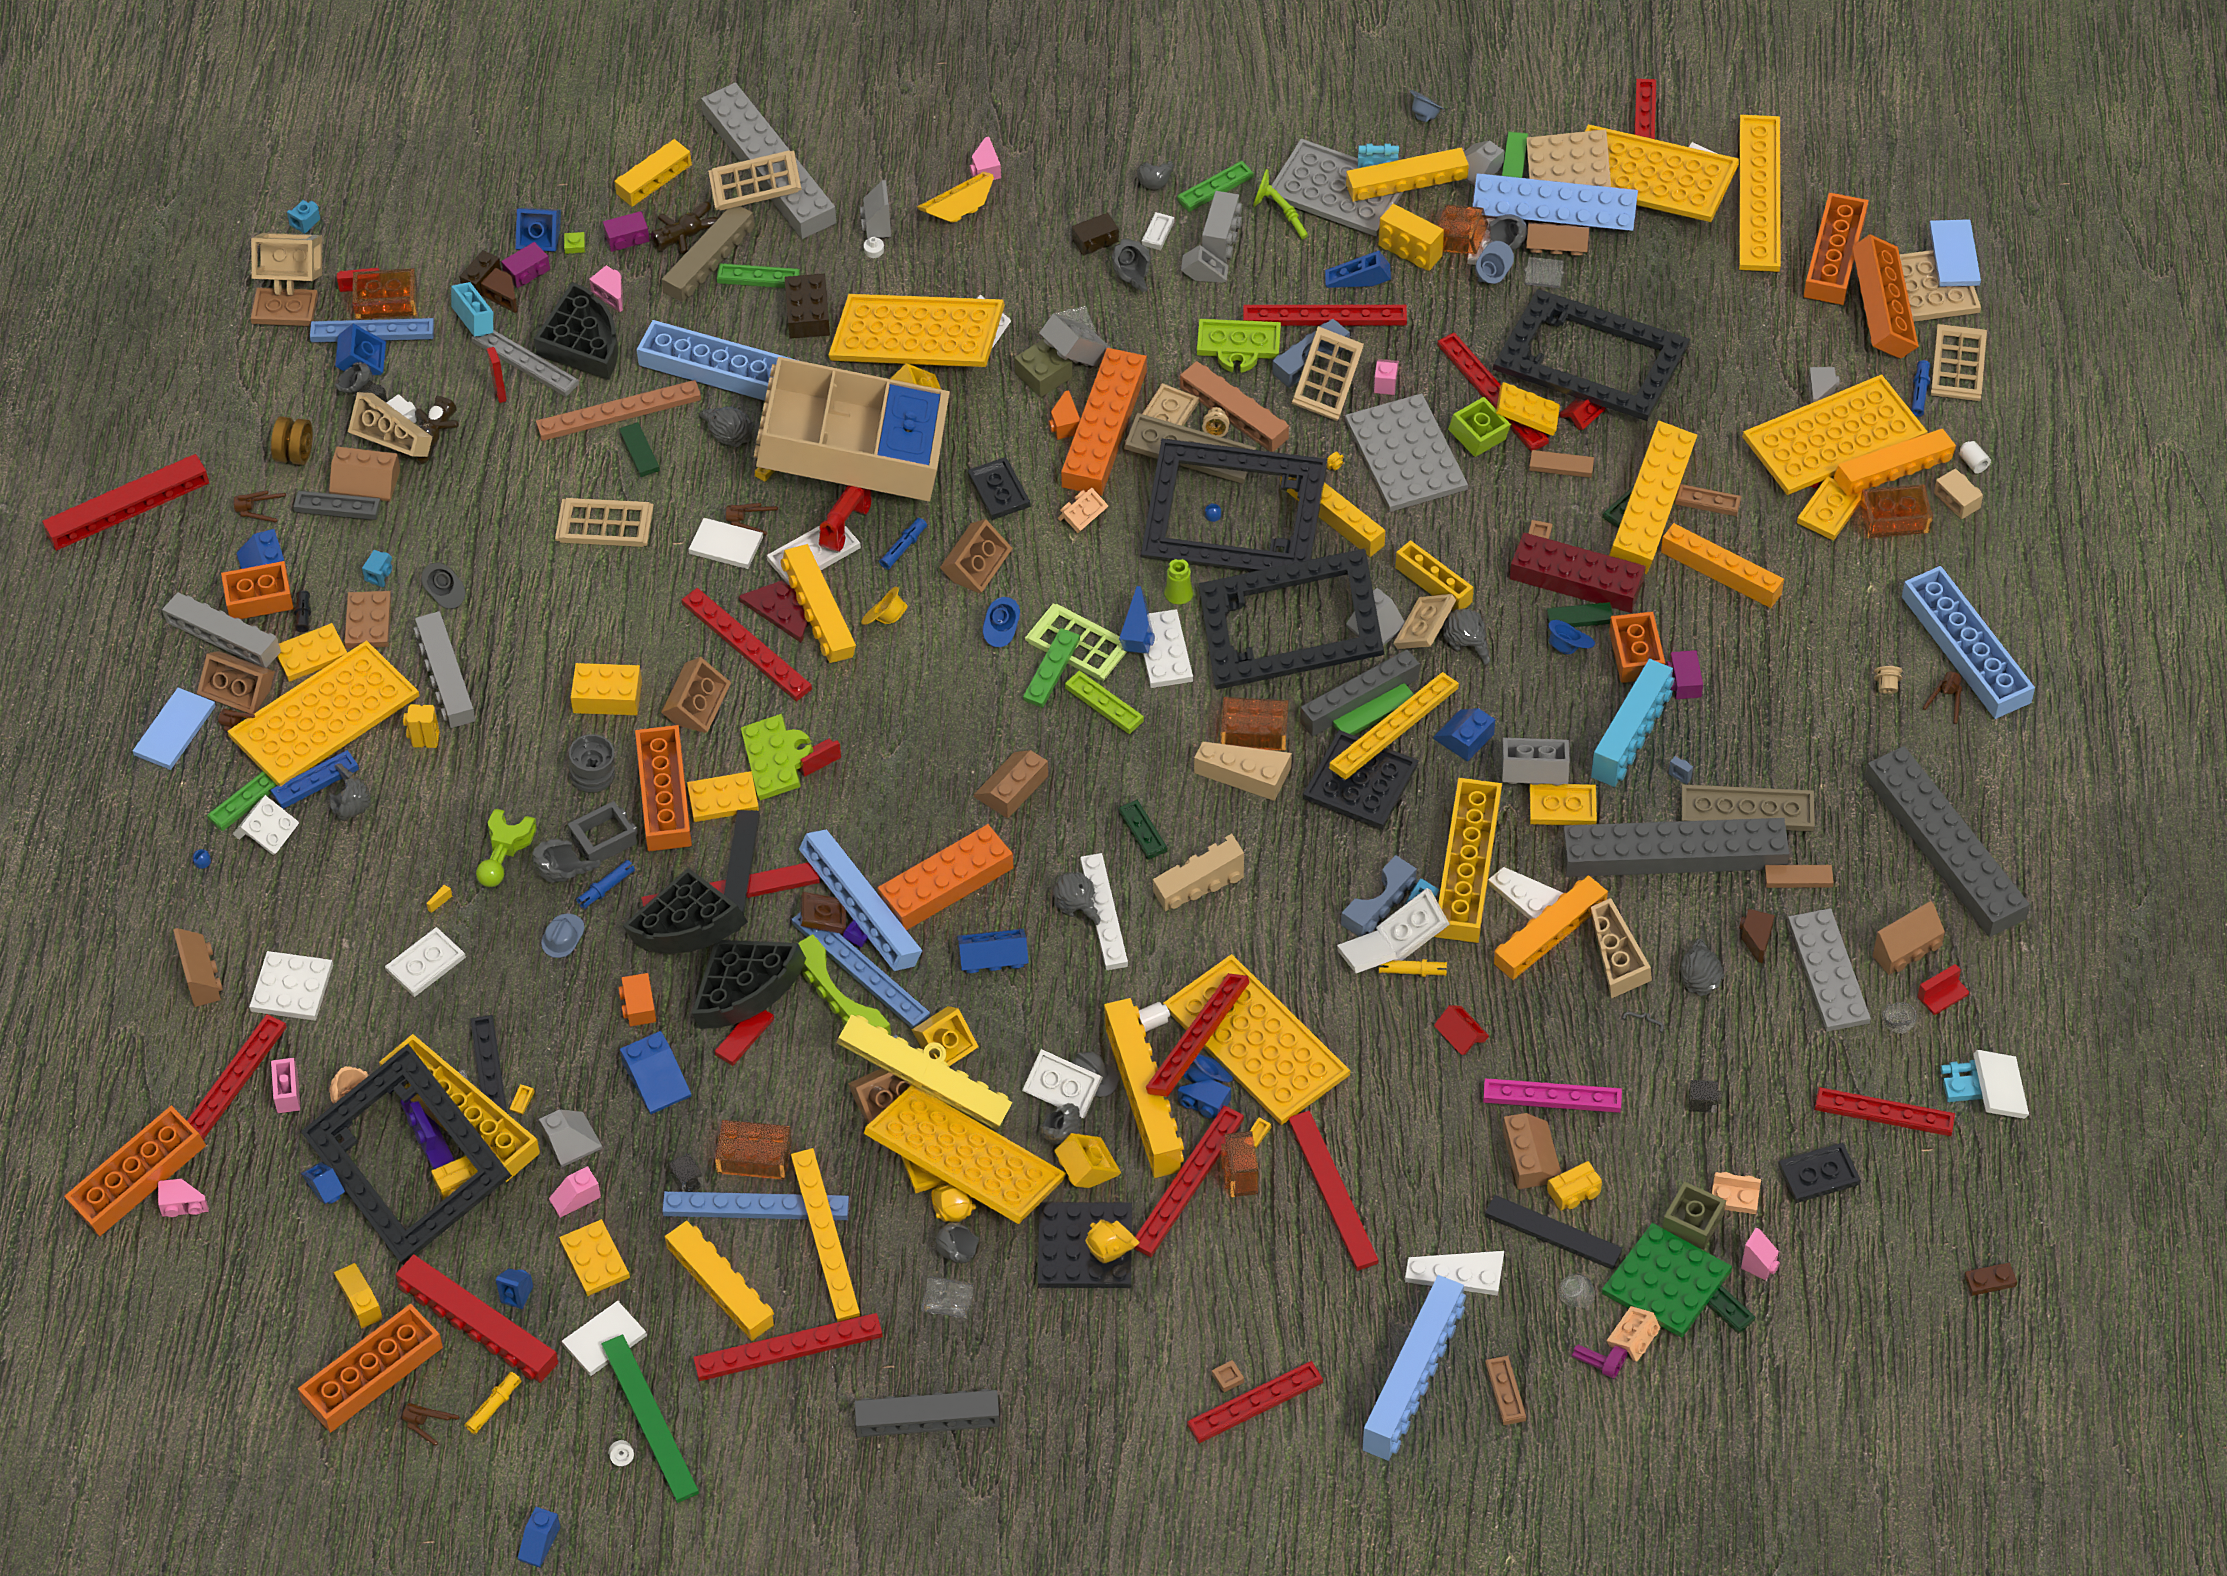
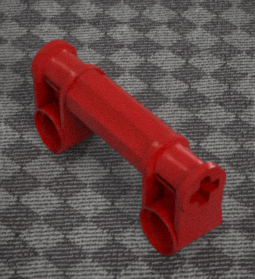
M850 485L846 487L841 497L827 514V520L820 524L819 546L841 552L846 539L845 521L852 511L865 515L868 513L872 502L870 489Z

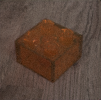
M1445 205L1437 225L1444 229L1443 251L1477 254L1488 226L1484 208Z
M1252 1131L1225 1134V1143H1221L1222 1155L1220 1156L1221 1167L1225 1173V1189H1229L1230 1197L1258 1194L1259 1170Z

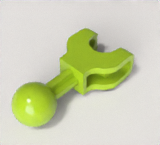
M494 809L488 820L493 853L490 859L482 861L476 869V877L480 884L485 887H495L502 882L504 878L502 863L505 856L513 857L516 851L524 849L531 844L537 829L536 818L525 816L519 824L507 825L504 810Z

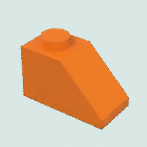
M1069 390L1065 391L1051 411V420L1048 421L1051 433L1055 432L1057 440L1075 436L1080 422V417Z

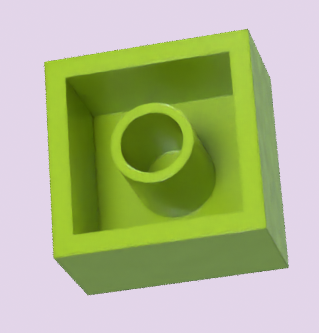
M1482 397L1454 413L1448 430L1474 457H1477L1506 440L1511 424L1503 416L1496 414V409L1485 397Z

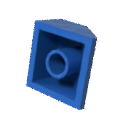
M517 208L516 249H523L535 242L543 251H556L560 234L561 210Z
M353 323L338 335L335 367L345 371L349 367H353L354 363L362 362L370 367L372 375H381L384 369L386 341Z
M275 529L253 534L239 549L237 557L241 569L284 561Z
M1479 708L1461 709L1436 733L1433 739L1468 762L1494 735L1495 719Z

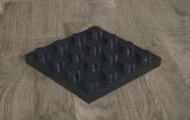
M1339 730L1304 791L1303 799L1383 830L1413 776L1419 760L1384 748L1345 780L1329 769V764L1360 738Z
M1041 1202L1039 1204L1038 1288H1131L1132 1250L1127 1251L1113 1261L1102 1263L1090 1252L1085 1240L1088 1236L1087 1233L1092 1229L1090 1227L1091 1223L1097 1224L1101 1219L1110 1223L1119 1221L1132 1233V1203Z

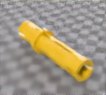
M1422 959V961L1392 960L1381 964L1389 966L1388 968L1379 967L1380 974H1421L1422 977H1426V975H1447V970L1437 969L1447 968V962H1427V959Z
M509 1372L501 1384L492 1389L488 1399L464 1424L469 1432L476 1435L499 1406L509 1400V1395L522 1382L515 1373Z

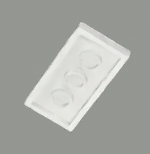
M820 526L768 554L767 561L784 581L790 585L789 576L781 567L784 550L808 544L820 570H823L860 549V542L845 526L846 539L841 552L819 546Z
M1177 609L1149 613L1155 641L1153 646H1150L1148 654L1143 653L1150 687L1156 688L1193 682V674Z

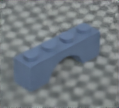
M1334 319L1320 326L1350 338V332ZM1316 331L1306 335L1302 341L1292 345L1289 350L1282 355H1278L1273 360L1272 374L1288 388L1299 382L1304 361L1307 358ZM1321 340L1317 350L1332 355L1335 345ZM1339 347V348H1338V351H1337V354L1340 353V352H1341L1342 350H1344L1345 348Z
M1395 855L1382 869L1381 882L1386 888L1380 896L1370 900L1355 898L1342 912L1341 925L1359 937L1372 933L1376 928L1377 922L1381 918L1387 917L1394 904L1400 903L1404 893L1408 889H1413L1417 883V868Z

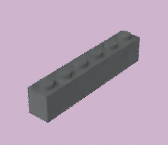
M1407 649L1301 706L1300 723L1313 737L1333 726V721L1403 683L1409 685L1418 680L1420 663Z
M982 1389L978 1392L958 1391L951 1394L934 1393L925 1396L913 1394L908 1397L897 1398L895 1396H888L884 1399L863 1398L855 1401L857 1437L1000 1427L997 1390Z

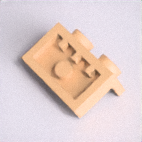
M1093 488L1087 492L1082 490L1074 497L1076 502L1073 504L1068 502L1060 510L1062 514L1058 519L1060 521L1065 519L1079 533L1100 515L1108 505Z
M1716 1172L1712 1194L1726 1200L1725 1210L1756 1214L1761 1179L1754 1178L1753 1176L1732 1175L1728 1172Z
M1630 1306L1607 1339L1609 1347L1613 1348L1617 1345L1626 1349L1631 1359L1637 1362L1660 1330L1654 1313Z

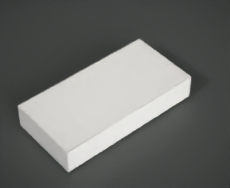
M1155 212L1142 239V245L1161 250L1174 224V217Z

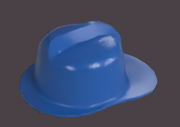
M1010 597L997 598L986 611L983 636L987 643L993 647L1006 646L1013 639L1020 617L1019 605L1015 600Z
M1551 620L1548 624L1551 631L1549 643L1563 654H1572L1579 647L1592 648L1595 646V641L1590 636L1576 630L1566 622Z
M1201 1054L1197 1055L1183 1075L1184 1078L1192 1083L1209 1079L1223 1082H1231L1233 1080V1077L1215 1059Z

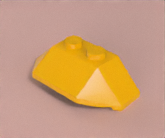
M983 171L954 188L918 205L917 208L940 219L957 222L962 218L961 216L967 213H974L978 210V207L984 205L994 176Z

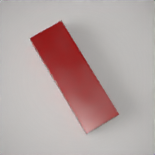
M490 347L487 348L494 391L499 403L506 402L507 398L501 363L496 349Z
M764 1010L752 1018L740 1022L715 1050V1056L734 1066L774 1020V1015Z

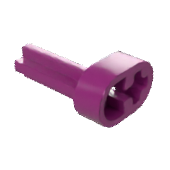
M1578 1344L1574 1348L1572 1357L1601 1369L1603 1375L1615 1379L1626 1360L1627 1350L1615 1345L1609 1356L1606 1357Z

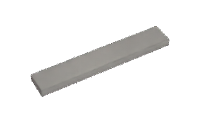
M494 330L493 333L484 336L471 337L472 342L485 350L494 347L500 359L565 397L579 385L577 378Z

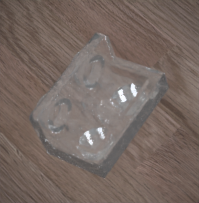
M929 1276L926 1292L921 1303V1311L967 1319L973 1301L974 1285L968 1282Z

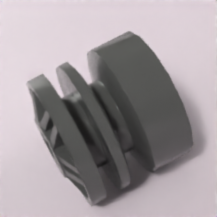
M587 734L578 737L572 742L569 748L570 780L575 787L585 792H599L612 784L615 778L614 747L605 737L597 734Z

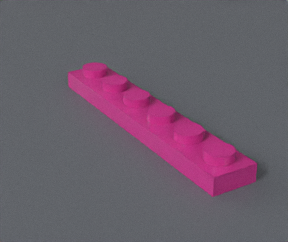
M1485 1078L1483 1103L1620 1113L1622 1088Z

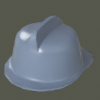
M1410 90V93L1414 95L1412 111L1418 120L1427 122L1429 119L1434 120L1440 110H1444V108L1438 106L1426 96Z
M1494 241L1485 247L1475 265V273L1479 282L1496 284L1505 277L1514 262V254L1508 244L1502 241Z
M568 913L555 917L546 927L541 944L544 952L554 958H562L571 954L585 929L582 919Z

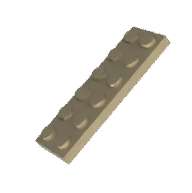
M1140 413L1136 414L1124 448L1158 459L1161 439L1164 438L1256 450V447ZM1179 463L1180 466L1242 484L1245 483L1248 474L1245 471Z
M1682 784L1681 821L1785 818L1786 830L1814 832V790Z

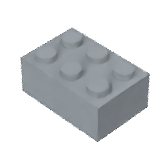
M1215 191L1202 234V247L1224 263H1227L1228 258H1232V243L1236 244L1238 232L1236 230L1241 228L1242 217H1239V215H1241L1242 203H1239V194Z
M1054 313L1039 332L1045 338L1044 342L1047 345L1058 350L1056 353L1065 360L1069 358L1075 363L1081 362L1087 367L1089 365L1098 367L1103 360L1106 349L1111 348L1085 323Z
M1503 738L1502 782L1510 784L1530 783L1533 785L1544 783L1557 786L1568 784L1570 763L1569 740Z

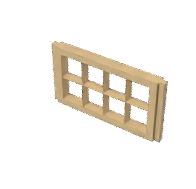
M790 150L712 168V170L708 171L715 209H720V211L797 193L802 190L795 152ZM785 161L786 171L774 173L772 164ZM768 165L769 175L757 177L755 168ZM751 169L752 179L740 181L738 172ZM734 173L735 183L723 185L721 176ZM788 176L789 185L777 188L775 178ZM770 180L772 189L759 192L758 182ZM753 184L755 193L742 196L741 186ZM736 188L738 197L725 200L724 190Z
M1937 325L1931 385L1932 396L1981 401L1987 330ZM1943 337L1959 338L1958 346L1943 344ZM1963 338L1979 340L1978 348L1963 347ZM1942 349L1958 351L1957 359L1942 358ZM1962 352L1976 353L1977 362L1961 360ZM1941 363L1957 365L1956 373L1941 372ZM1961 366L1976 367V375L1960 374ZM1940 377L1954 378L1955 387L1939 385ZM1959 379L1975 381L1974 389L1959 388Z
M1318 326L1291 404L1338 421L1364 344ZM1321 340L1335 345L1332 356L1317 350ZM1339 347L1353 352L1350 363L1336 358ZM1315 355L1330 360L1327 371L1312 366ZM1334 362L1348 367L1345 378L1331 373ZM1310 370L1325 375L1322 386L1307 381ZM1329 377L1343 382L1340 393L1325 388ZM1305 385L1320 390L1316 401L1302 396ZM1323 392L1338 397L1335 408L1320 403Z
M562 499L555 540L560 541V543L647 546L654 504L637 501ZM573 508H586L585 518H571ZM591 508L604 509L603 520L589 519ZM609 509L622 510L621 521L608 520ZM627 510L641 511L639 521H626ZM570 523L583 524L582 534H568ZM588 524L602 525L600 535H587ZM606 526H620L619 535L605 536ZM625 526L638 527L637 537H623Z

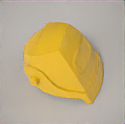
M950 1184L940 1186L931 1191L936 1218H940L943 1222H960L967 1216H971V1211L976 1209V1205L972 1204V1197Z
M1102 1219L1097 1224L1091 1223L1090 1227L1092 1229L1087 1233L1088 1236L1085 1240L1090 1252L1102 1263H1107L1121 1257L1140 1243L1119 1221L1110 1223Z

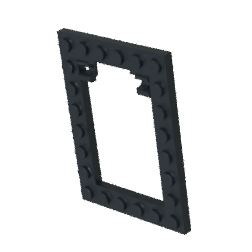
M1537 289L1495 360L1493 370L1582 400L1588 399L1591 403L1648 421L1689 347L1690 339ZM1566 320H1570L1661 350L1635 396L1541 365L1544 355L1538 353L1535 357L1531 354L1530 344L1541 325L1547 321L1548 324L1559 327L1560 325L1563 326Z
M1162 438L1141 558L1164 561L1183 559L1188 564L1250 572L1311 560L1328 459ZM1179 463L1282 476L1280 489L1284 491L1294 489L1295 492H1298L1299 504L1293 536H1290V540L1272 538L1270 551L1166 538ZM1289 477L1296 478V481L1289 480ZM1277 547H1283L1284 553L1277 552Z
M1365 548L1199 583L1216 690L1385 655ZM1348 574L1359 632L1358 638L1254 659L1252 647L1246 648L1244 653H1239L1237 650H1234V646H1231L1226 614H1228V610H1239L1246 606L1244 596ZM1238 598L1236 602H1230V599Z
M409 1044L300 1131L323 1162L333 1168L342 1187L403 1265L413 1254L419 1253L512 1176ZM410 1083L411 1086L408 1089H405L404 1086ZM394 1090L405 1103L418 1094L478 1170L476 1174L407 1230L347 1154V1151L359 1142L350 1132L349 1127L354 1124L352 1121L387 1092L391 1094ZM343 1137L345 1140L339 1143L338 1140Z

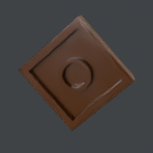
M802 892L801 926L844 934L846 929V909L835 897Z

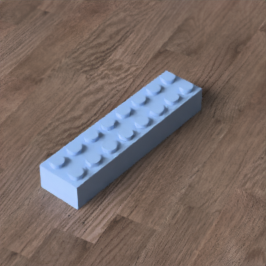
M1477 173L1472 214L1488 216L1512 214L1526 220L1633 231L1638 190Z
M652 320L637 348L639 366L689 380H696V382L764 401L769 378L771 377L772 364H777L778 357L788 358Z
M1941 566L1904 582L1902 598L1994 719L2032 703L2035 687Z
M1440 1275L1437 1276L1364 1427L1363 1451L1388 1461L1392 1453L1397 1454L1401 1445L1399 1439L1402 1434L1406 1435L1410 1426V1421L1408 1420L1411 1414L1415 1415L1420 1404L1418 1399L1420 1395L1424 1396L1428 1389L1429 1383L1427 1380L1429 1376L1433 1377L1437 1370L1438 1363L1436 1361L1438 1357L1442 1358L1447 1348L1445 1342L1447 1338L1451 1339L1456 1329L1455 1321L1456 1319L1460 1320L1465 1310L1463 1304L1466 1299V1295L1463 1294V1284Z

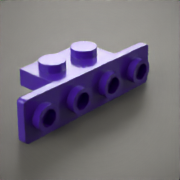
M401 1099L400 1104L407 1116V1121L413 1128L416 1139L421 1144L433 1170L455 1161L436 1122L424 1113L419 1101L412 1102L409 1100L405 1103Z

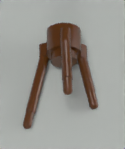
M265 490L238 495L234 497V510L236 513L240 512L241 517H252L277 522L276 518L249 511L253 510L254 501L285 497L286 493L267 495L269 492Z
M761 503L727 505L726 521L731 522V525L767 535L766 531L740 523V521L745 519V512L778 510V507H761Z
M1953 671L1947 672L1924 704L1923 710L1928 708L1941 689L1944 694H1953L1955 692L1953 722L1957 724L1960 694L1963 689L1960 686L1961 676Z
M224 708L219 714L218 721L220 725L224 726V731L227 732L239 724L241 718H255V715Z
M409 1403L405 1407L402 1416L403 1421L408 1422L407 1428L416 1431L435 1446L438 1445V1442L419 1428L418 1425H423L427 1416L446 1421L450 1420V1418L456 1420L460 1418L459 1415L427 1409L413 1403Z

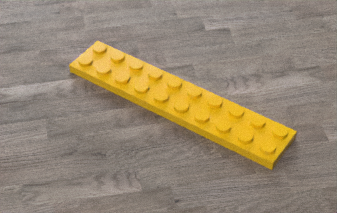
M1740 115L1739 270L1780 272V116Z

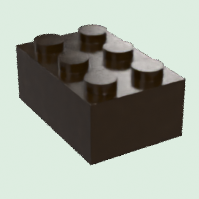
M825 273L785 276L789 338L830 336Z

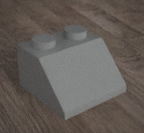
M882 180L863 198L864 206L860 207L862 231L867 232V239L871 237H891L886 180Z

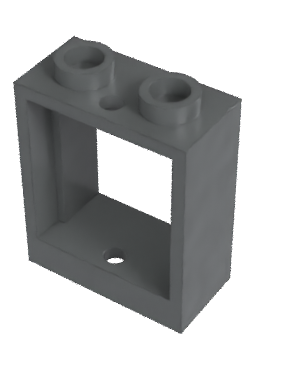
M615 801L568 823L570 837L586 861L600 860L602 862L637 844L636 834H638L634 823L628 822L625 810L622 807L619 808ZM615 817L624 832L593 847L584 832Z

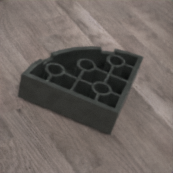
M571 282L534 338L536 355L609 380L618 358V341L613 317L606 304L595 297L593 292L586 287Z
M687 868L623 925V928L633 943L643 949L656 953L676 954L692 952L715 944L739 931L748 921L737 904L690 868Z
M721 940L715 943L692 1010V1015L699 1028H720L734 1025L752 1018L779 1000L792 986L805 963L806 957L800 945L788 942Z

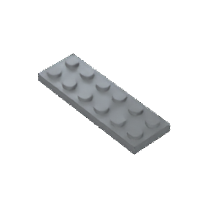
M1832 909L1788 916L1787 922L1826 1032L1870 1024L1871 1018Z

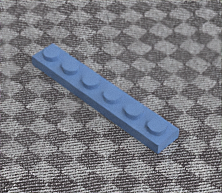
M434 318L311 321L310 329L311 342H338V335L353 323L382 340L433 339Z

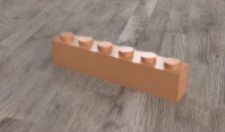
M1196 361L1180 374V389L1199 397V402L1210 410L1215 407L1221 408L1229 418L1230 424L1270 452H1274L1289 439V425L1283 419H1279L1270 410L1260 406L1253 398H1249L1237 387L1230 385L1223 377L1213 373L1207 366Z

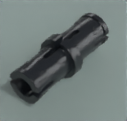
M301 590L296 593L297 601L294 608L296 616L295 629L298 632H307L309 630V616L311 615V608L309 607L310 593Z

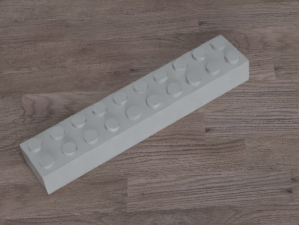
M736 82L701 98L703 115L740 162L789 151V148ZM796 158L802 190L770 200L801 239H804L837 223L836 210L833 203ZM785 161L772 164L774 173L786 171ZM768 165L755 168L757 177L769 175ZM788 176L775 178L777 188L789 185ZM770 180L758 182L763 191L772 189Z

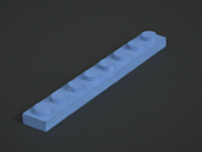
M801 912L791 919L793 926L806 937L813 934L825 947L826 954L910 1028L913 1029L930 1018V1012L842 937V935L801 926Z
M664 1191L663 1216L808 1219L803 1197L797 1194ZM827 1195L833 1220H848L849 1196Z

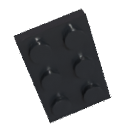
M1007 457L968 470V476L992 520L1031 507L1030 500Z
M1843 1142L1783 1159L1778 1163L1795 1203L1858 1186L1861 1183V1179Z

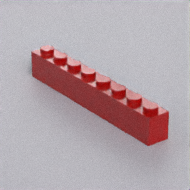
M196 454L191 455L43 520L45 533L57 551L209 484L207 472Z
M413 1254L395 1274L397 1286L403 1293H410L419 1304L429 1306L438 1317L448 1319L454 1328L459 1331L461 1329L464 1330L474 1342L479 1343L480 1341L490 1353L503 1357L509 1366L519 1368L528 1379H535L541 1383L558 1364L556 1351Z

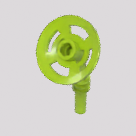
M1266 169L1253 207H1256L1264 196L1269 197L1270 195L1284 210L1283 213L1287 220L1293 224L1300 238H1307L1308 234L1298 219L1299 215L1294 206H1290L1272 188V185H1269V170Z

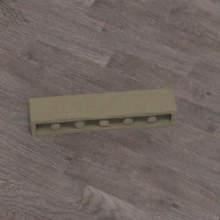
M741 206L727 209L662 278L663 293L681 302L692 296L695 289L705 282L707 276L717 269L719 263L729 256L732 249L741 243L747 233L753 230L755 226L753 212Z

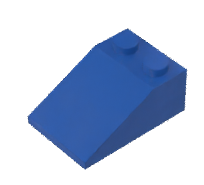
M661 1031L620 1048L622 1064L650 1115L692 1096L674 1054Z

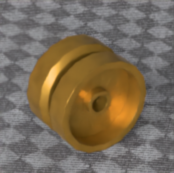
M283 416L277 418L271 438V454L275 462L286 463L290 459L293 464L305 465L307 463L313 440L311 421L296 419L294 422L291 417Z

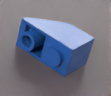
M1212 1079L1181 1086L1178 1089V1103L1187 1109H1194L1207 1118L1215 1119L1223 1106H1228L1231 1101V1088Z

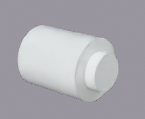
M1975 441L1965 442L1960 447L1959 456L1974 473H1981L1990 465L1991 459Z
M1157 1002L1139 1010L1140 1019L1138 1021L1139 1025H1144L1145 1032L1168 1023L1170 1012L1165 1004L1162 1005L1160 1002Z

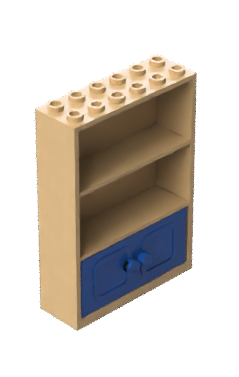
M778 357L777 364H772L771 377L769 378L756 442L758 445H756L754 458H758L756 467L930 501L938 467L950 391Z

